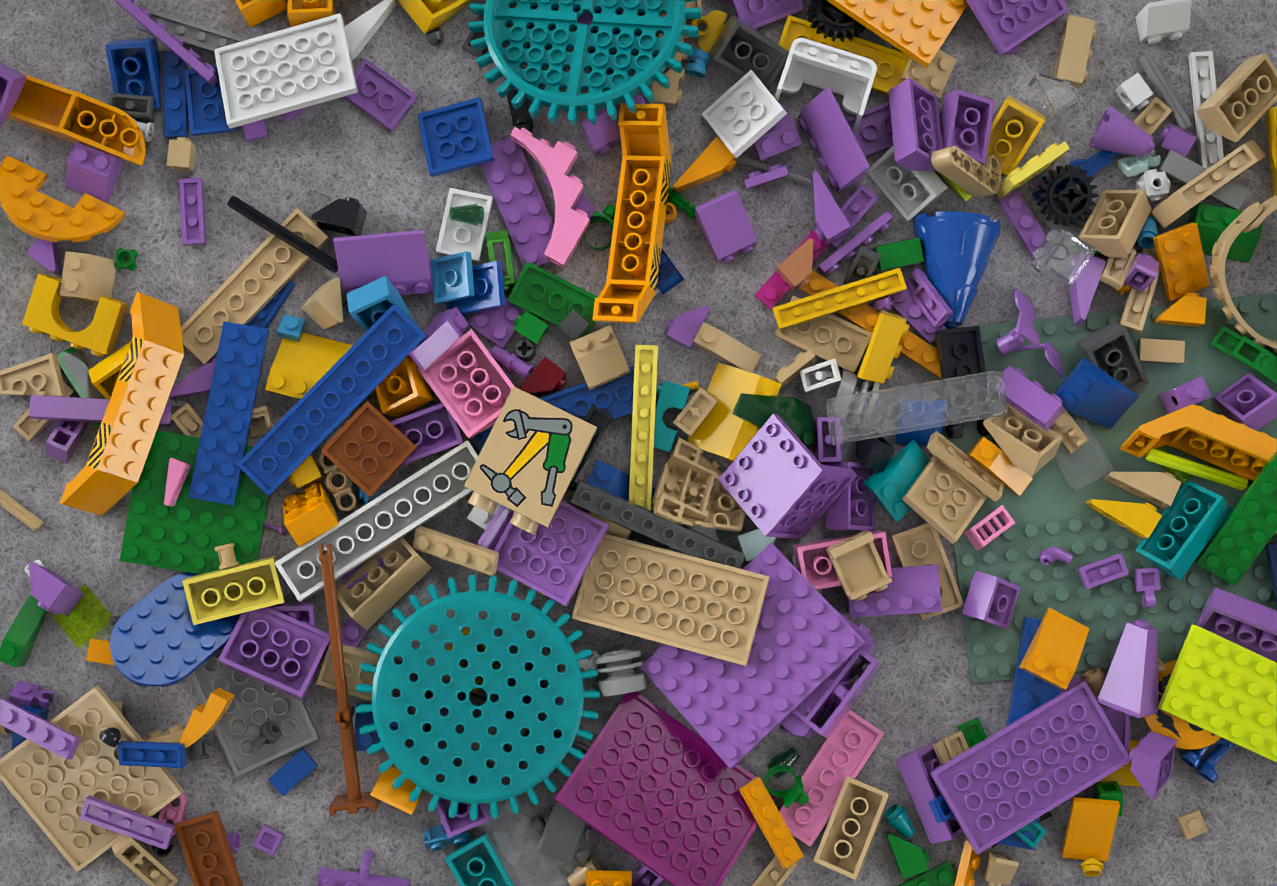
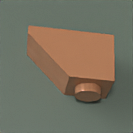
M809 238L775 270L792 290L797 286L801 289L810 281L808 277L812 273L813 240Z

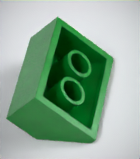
M1198 203L1191 208L1188 224L1192 222L1197 223L1203 254L1213 256L1212 249L1214 244L1218 241L1222 232L1243 211ZM1263 222L1249 232L1244 233L1242 231L1230 246L1226 259L1249 263L1260 240Z

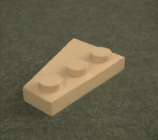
M51 353L1 370L0 394L67 397L57 354Z

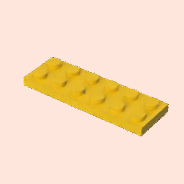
M788 15L779 41V45L790 51L794 40L805 38L871 59L877 66L871 90L888 96L891 88L903 82L901 76L910 58L905 53L857 37H853L852 41L845 38L844 42H841L840 39L832 41L831 37L825 39L823 33L816 34L817 28L810 27L812 22Z

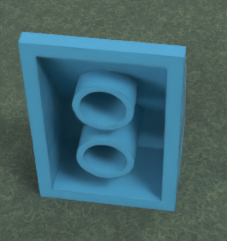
M387 276L346 294L349 313L365 332L393 304H396L417 325L398 290Z

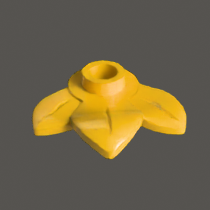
M714 10L707 16H702V19H694L691 26L698 27L700 23L706 25L704 31H699L698 45L703 51L709 53V50L725 25L723 23L727 18L725 12Z

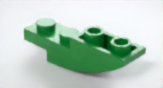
M1222 326L1210 346L1249 368V371L1277 387V356L1249 338L1242 337L1227 327Z

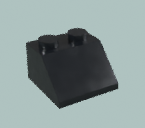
M346 197L345 200L339 198L312 214L311 220L321 229L351 236H361L367 212L358 199Z

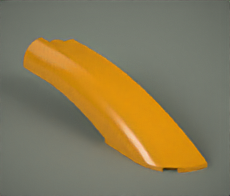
M24 74L27 76L18 100L7 117L8 119L74 144L77 142L113 155L120 160L143 167L146 156L144 136L137 123L127 113L75 90L72 91Z

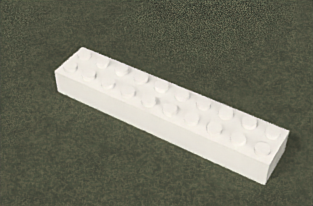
M465 441L339 521V524L276 561L274 564L298 601L302 602L324 588L318 545L324 544V551L327 553L326 545L332 544L335 580L409 534L418 526L423 525L473 493L472 490L464 487L478 458L469 441Z

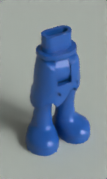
M1223 738L1215 742L1217 744L1216 747L1202 762L1201 758L1210 746L1196 750H1184L1180 754V758L1187 765L1195 768L1194 771L1211 783H1215L1218 779V774L1215 771L1216 764L1230 748L1236 745Z

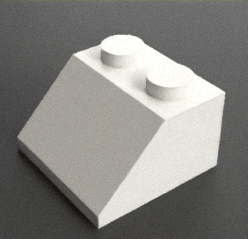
M1164 0L1148 3L1135 17L1140 42L1148 41V44L1160 42L1161 38L1169 37V40H1176L1183 37V34L1190 27L1192 0Z

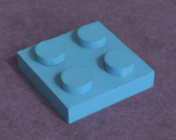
M464 251L431 260L435 304H444L475 296L471 252Z

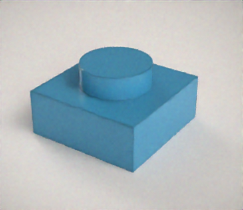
M284 314L277 331L278 337L299 342L306 325V319Z

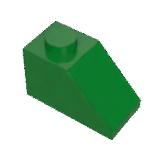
M889 831L884 833L900 876L903 879L929 870L927 863L930 862V859L925 849L922 850L917 844Z

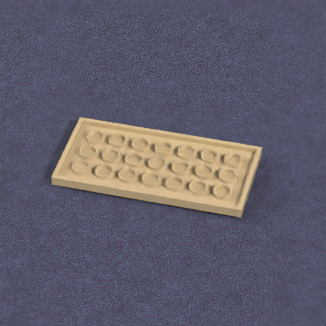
M605 534L583 575L571 619L747 666L770 577Z

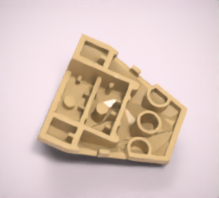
M678 438L659 476L651 502L654 506V514L677 524L740 532L746 512L718 480L723 474L718 469L720 465L715 461L711 463L702 455L704 451L698 446Z

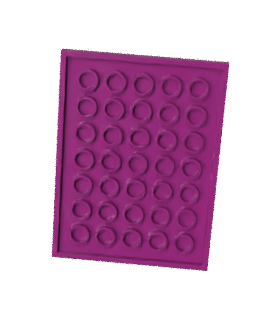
M638 692L626 693L585 753L583 759H581L554 799V801L673 886H720L758 826L757 821L739 791V788L756 776L739 764L730 769L704 739Z

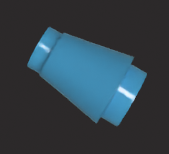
M1153 216L1147 217L1137 238L1139 246L1146 249L1155 246L1153 237L1158 236L1157 223Z

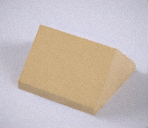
M334 278L321 285L301 307L324 330L343 322L340 278Z

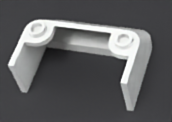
M798 38L791 45L775 99L779 100L781 91L788 94L799 92L802 83L821 89L829 87L831 92L844 96L843 108L848 113L857 115L852 129V133L856 134L863 117L877 66L871 59L809 39Z

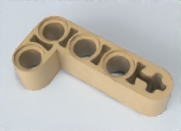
M956 146L940 149L932 153L931 162L933 167L975 198L999 192L1002 163L998 155L987 156L986 164L982 165Z

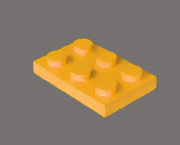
M1192 222L1153 237L1158 262H1160L1159 267L1165 294L1168 300L1172 301L1185 296L1186 293H1192L1210 286L1197 223Z

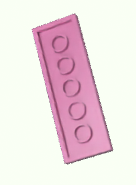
M851 710L847 712L831 735L824 740L801 775L804 791L807 792L809 801L805 805L793 802L788 808H785L783 803L779 809L791 834L809 847L812 846L829 820L846 776L857 777L885 734Z

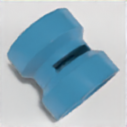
M692 49L693 54L688 56L689 63L686 64L685 73L690 76L704 78L710 54L703 50Z

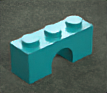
M664 380L663 384L659 383L656 391V396H659V399L655 406V448L671 452L678 429L671 428L665 423L664 414L671 407L684 409L691 387L669 380Z

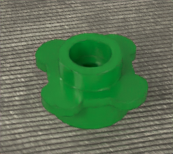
M122 248L117 249L115 268L118 270L124 268L134 271L137 268L135 261L138 252L134 249L130 251Z

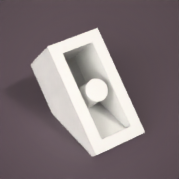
M836 359L800 370L805 392L824 389L841 381Z

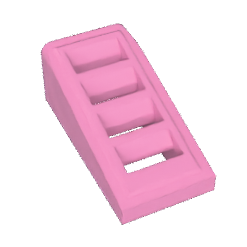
M170 457L164 505L175 506L191 468L190 464Z
M1001 505L965 531L964 534L974 548L979 550L1014 525L1015 521L1004 506ZM997 514L1006 525L1003 526L996 517ZM990 519H991V521L993 522V524L996 526V528L998 529L997 531L994 529V527H993V526L991 525V523L989 522ZM982 525H984L986 530L989 532L990 536H988L984 529L981 527Z

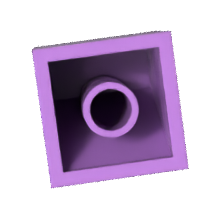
M736 189L695 208V220L716 263L722 261L723 264H726L735 259L734 255L740 252L744 255L755 249L754 246L758 240Z

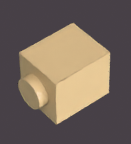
M177 137V140L169 139L167 166L174 171L194 172L196 146L188 138Z

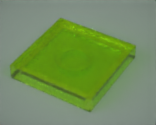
M87 584L79 589L85 594L69 616L62 613L59 616L52 612L50 613L78 648L109 624V618L112 617L111 613Z

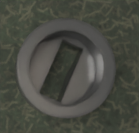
M436 28L425 34L427 41L432 46H437L436 41H439L441 44L444 40L441 28Z

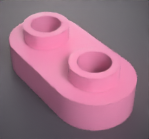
M182 793L177 797L179 799L178 806H175L171 801L160 810L158 820L166 823L168 820H172L174 824L183 821L187 807L186 795Z

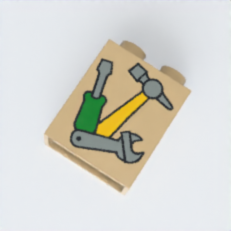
M513 386L464 487L473 491L468 503L492 515L498 504L515 511L509 523L533 535L539 524L549 528L597 431V427Z

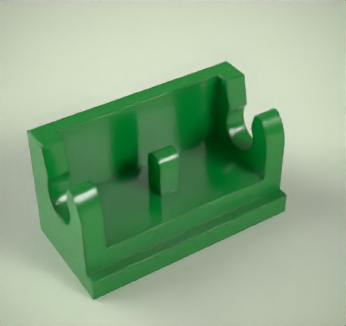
M911 238L873 247V251L881 254L877 263V268L880 271L924 262L920 238Z

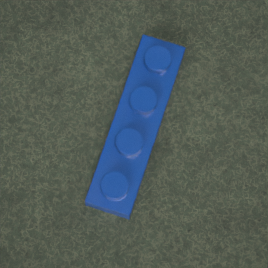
M163 51L164 135L166 139L188 138V105L184 70H187V64L172 51Z

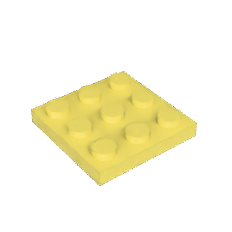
M1064 141L1060 145L1057 143L1052 144L1040 157L1038 155L1034 156L1026 162L1027 164L1022 169L1018 167L1003 179V182L1000 183V190L996 193L999 199L1012 193L1054 165L1070 149L1067 143Z

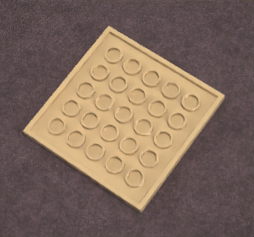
M98 685L49 721L81 738L72 760H67L28 739L0 759V780L76 872L80 871L126 836L79 819L85 800L89 795L151 817L184 792L165 767L119 765L118 744L116 747L105 744L100 739L102 733L106 729L114 727L120 731V741L143 740Z

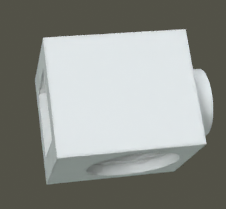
M1139 73L1126 80L1115 90L1129 111L1134 108L1142 109L1150 103L1148 98L1153 95V92Z

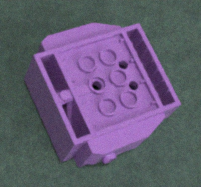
M840 612L838 613L866 643L780 723L782 724L780 729L789 736L793 733L799 737L811 738L817 732L821 736L828 738L882 668V665L872 658L878 648L873 638L869 635L870 630L861 623L855 625ZM868 664L869 666L864 672L863 666ZM859 676L860 678L850 691L845 688L847 684H852ZM837 697H839L842 700V702L832 713L831 711L837 704L835 700L837 699ZM828 718L826 723L822 725V720Z

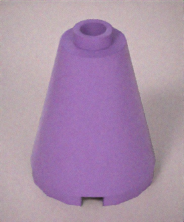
M1110 105L1098 123L1095 137H1092L1089 146L1092 148L1141 158L1145 154L1150 155L1155 146L1151 135Z

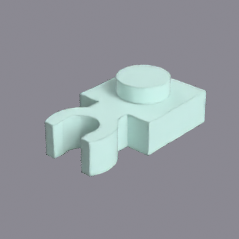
M1152 150L1150 155L1145 154L1143 158L1128 156L1118 160L1119 169L1127 177L1137 176L1148 171V167H1155L1161 164V156H1156L1155 150Z

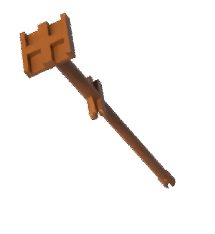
M324 544L318 545L322 564L339 708L335 713V722H339L347 786V794L336 795L329 806V815L335 816L337 811L348 810V814H357L360 808L371 807V812H375L381 800L371 796V792L361 793L352 720L355 708L354 705L350 706L333 568L332 544L326 545L327 553L324 551Z

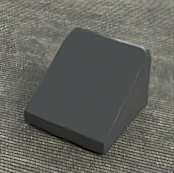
M572 310L558 328L574 341L589 326V323Z

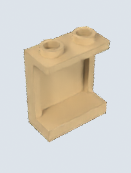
M868 530L825 548L845 595L850 600L860 601L867 597V593L873 590L875 592L882 591L888 587L887 584L892 582L873 543L875 539L872 532Z

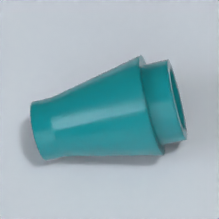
M894 804L884 813L886 822L906 839L916 832L904 807Z

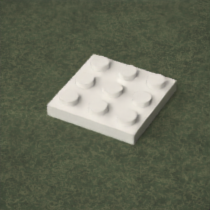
M752 70L745 74L702 113L706 121L736 158L787 114Z

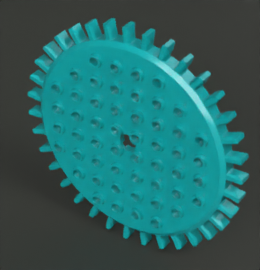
M486 0V4L470 3L472 13L484 15V21L468 22L471 33L484 32L485 37L470 41L473 50L489 49V53L476 58L479 68L495 63L496 67L484 76L489 84L503 76L506 81L496 89L501 98L506 96L513 88L518 91L511 101L516 110L528 98L533 101L529 108V114L532 118H536L541 107L545 106L550 108L548 119L552 124H555L559 110L568 111L567 117L570 126L576 125L577 112L588 111L587 116L591 125H596V110L607 108L609 117L614 121L617 120V111L614 105L625 101L627 108L634 113L636 112V104L632 97L640 92L649 102L654 101L652 90L649 88L654 81H657L666 89L670 87L668 78L662 73L667 67L675 72L682 73V63L673 58L676 52L692 56V46L682 43L681 40L683 36L699 37L698 27L685 25L686 19H702V13L700 8H686L687 2L697 0ZM533 6H538L537 9L532 10ZM555 7H559L557 11H553ZM577 8L581 9L579 12H574ZM597 10H602L599 14L595 13ZM623 11V14L617 15V12ZM641 12L645 13L644 16H638ZM584 13H591L593 15L590 26L588 24H578V18L582 17ZM661 14H667L664 18L660 17ZM509 24H513L511 28H507ZM529 26H534L533 29H528ZM551 27H556L553 31L549 30ZM577 28L575 32H571V29ZM595 29L599 30V31H598L597 33H595V34L592 33V31L595 30ZM615 31H620L618 35L613 34ZM637 32L642 33L640 36H635ZM658 34H664L661 38L657 37ZM505 44H510L509 47L503 48ZM527 45H531L529 49H524ZM551 46L552 49L547 51L546 48ZM569 48H574L572 52H567ZM592 49L595 50L594 53H588ZM612 51H617L615 55L610 54ZM634 52L639 53L637 56H632ZM523 65H528L526 69H521ZM546 66L549 67V69L546 71L542 70ZM571 68L570 71L564 72V69ZM591 69V70H592L591 73H589V74L585 73L586 70ZM609 71H614L612 75H607ZM631 72H635V73H636V74H635L634 76H632V77L628 76ZM542 86L546 87L544 90L539 89ZM562 88H567L565 92H560ZM583 90H589L588 93L582 94Z
M470 575L468 579L469 591L458 593L455 580L449 578L447 585L450 589V595L440 598L437 589L431 584L428 586V593L432 598V602L424 607L420 604L419 599L412 594L409 596V601L415 608V613L407 618L401 610L397 608L392 610L394 617L401 622V625L395 632L386 625H379L378 630L380 633L389 637L385 648L378 646L376 643H368L367 645L371 652L380 655L377 666L369 663L360 664L359 669L364 672L374 673L372 685L364 683L356 685V691L372 693V704H361L356 707V712L361 714L373 712L374 723L364 725L359 731L360 734L377 731L380 742L372 744L367 749L368 754H375L379 750L385 749L389 759L381 763L378 771L382 773L387 771L392 765H396L402 773L394 780L392 787L394 789L399 788L407 778L415 783L416 787L410 793L409 800L411 802L419 798L423 789L433 794L428 810L431 812L437 808L439 799L444 798L451 800L448 810L449 817L454 818L457 814L459 802L470 803L469 815L471 820H476L478 816L477 806L479 803H489L492 818H498L499 809L497 801L505 799L509 800L510 809L514 814L519 813V804L516 800L517 795L526 792L530 801L536 805L539 803L538 795L533 790L534 786L542 781L551 792L554 793L557 790L555 783L548 777L555 768L564 776H571L572 772L569 767L561 761L567 753H570L577 759H583L584 754L581 750L572 747L575 736H580L585 740H592L593 734L588 730L580 729L579 725L582 717L591 720L598 719L597 712L583 709L584 698L595 699L600 697V692L593 689L583 690L582 680L593 678L598 673L594 669L580 671L578 661L588 658L592 655L590 649H584L579 653H574L570 645L573 641L580 639L583 633L581 630L574 631L568 637L562 633L560 627L568 622L570 618L568 613L561 615L556 622H553L547 616L549 610L554 606V600L546 601L541 610L532 606L531 602L536 597L537 590L531 588L524 601L514 597L517 589L516 580L510 582L507 594H502L495 591L497 585L496 576L492 575L490 577L488 591H477L475 575ZM453 609L455 616L448 618L446 615L447 610ZM481 611H486L488 614L485 620L479 618ZM515 612L520 615L518 621L511 619V615ZM430 625H436L438 631L431 633L429 631ZM464 626L470 628L468 635H464L461 632ZM501 628L503 630L502 636L496 637L494 630ZM528 630H534V638L530 639L526 636ZM414 640L420 642L418 649H414L411 645ZM451 642L453 644L452 650H446L444 644ZM482 643L485 645L486 649L484 652L477 650L478 644ZM512 645L518 647V652L515 654H511L509 651ZM544 647L550 648V654L547 656L542 654V648ZM396 656L403 658V662L399 665L394 662ZM433 657L436 663L434 666L427 664L428 658ZM462 659L468 661V666L462 668L459 664ZM494 661H499L501 663V667L499 669H494L492 667V663ZM527 662L533 664L531 671H527L524 668ZM559 664H564L566 667L562 673L557 671ZM411 673L418 675L417 681L413 682L410 680L409 676ZM446 674L451 677L449 683L442 681V677ZM477 676H481L484 679L481 685L475 683ZM509 678L516 680V684L512 687L507 684ZM543 679L549 683L546 688L540 687V681ZM475 688H482L487 693L486 702L480 706L472 704L469 700V694ZM393 689H399L401 695L394 697L392 695ZM427 690H431L434 694L431 699L425 697ZM459 692L466 694L465 700L458 699L457 695ZM493 693L499 696V700L496 702L490 700V696ZM525 695L531 696V702L528 704L522 700ZM557 697H562L564 699L562 705H557L555 703V699ZM409 706L416 708L415 714L411 715L407 712ZM446 707L449 710V714L442 716L440 714L441 708ZM475 709H479L482 712L478 718L473 716ZM507 711L514 712L512 719L506 718L505 713ZM541 712L547 715L544 721L538 719V714ZM395 721L398 723L399 727L397 730L390 728L391 722ZM425 723H429L432 727L429 732L423 730ZM457 725L464 727L462 733L456 732L455 727ZM491 726H494L497 729V732L494 735H491L488 732V728ZM523 728L529 729L528 736L521 735ZM556 729L562 731V735L559 738L553 736V732ZM407 739H412L414 741V745L412 747H407L405 745V741ZM441 740L447 743V747L444 749L438 747V742ZM473 742L479 743L480 747L478 750L471 749ZM507 743L512 745L510 752H506L503 749V746ZM538 745H543L545 747L543 753L536 752V747ZM423 756L429 758V763L426 765L421 763ZM455 758L462 760L460 766L454 765L453 760ZM489 759L495 761V765L492 768L486 765V761ZM521 761L527 762L528 765L525 769L519 768ZM437 774H443L445 776L444 781L438 782L436 780ZM471 775L477 776L478 780L476 783L469 782ZM505 776L510 778L508 785H504L501 782Z

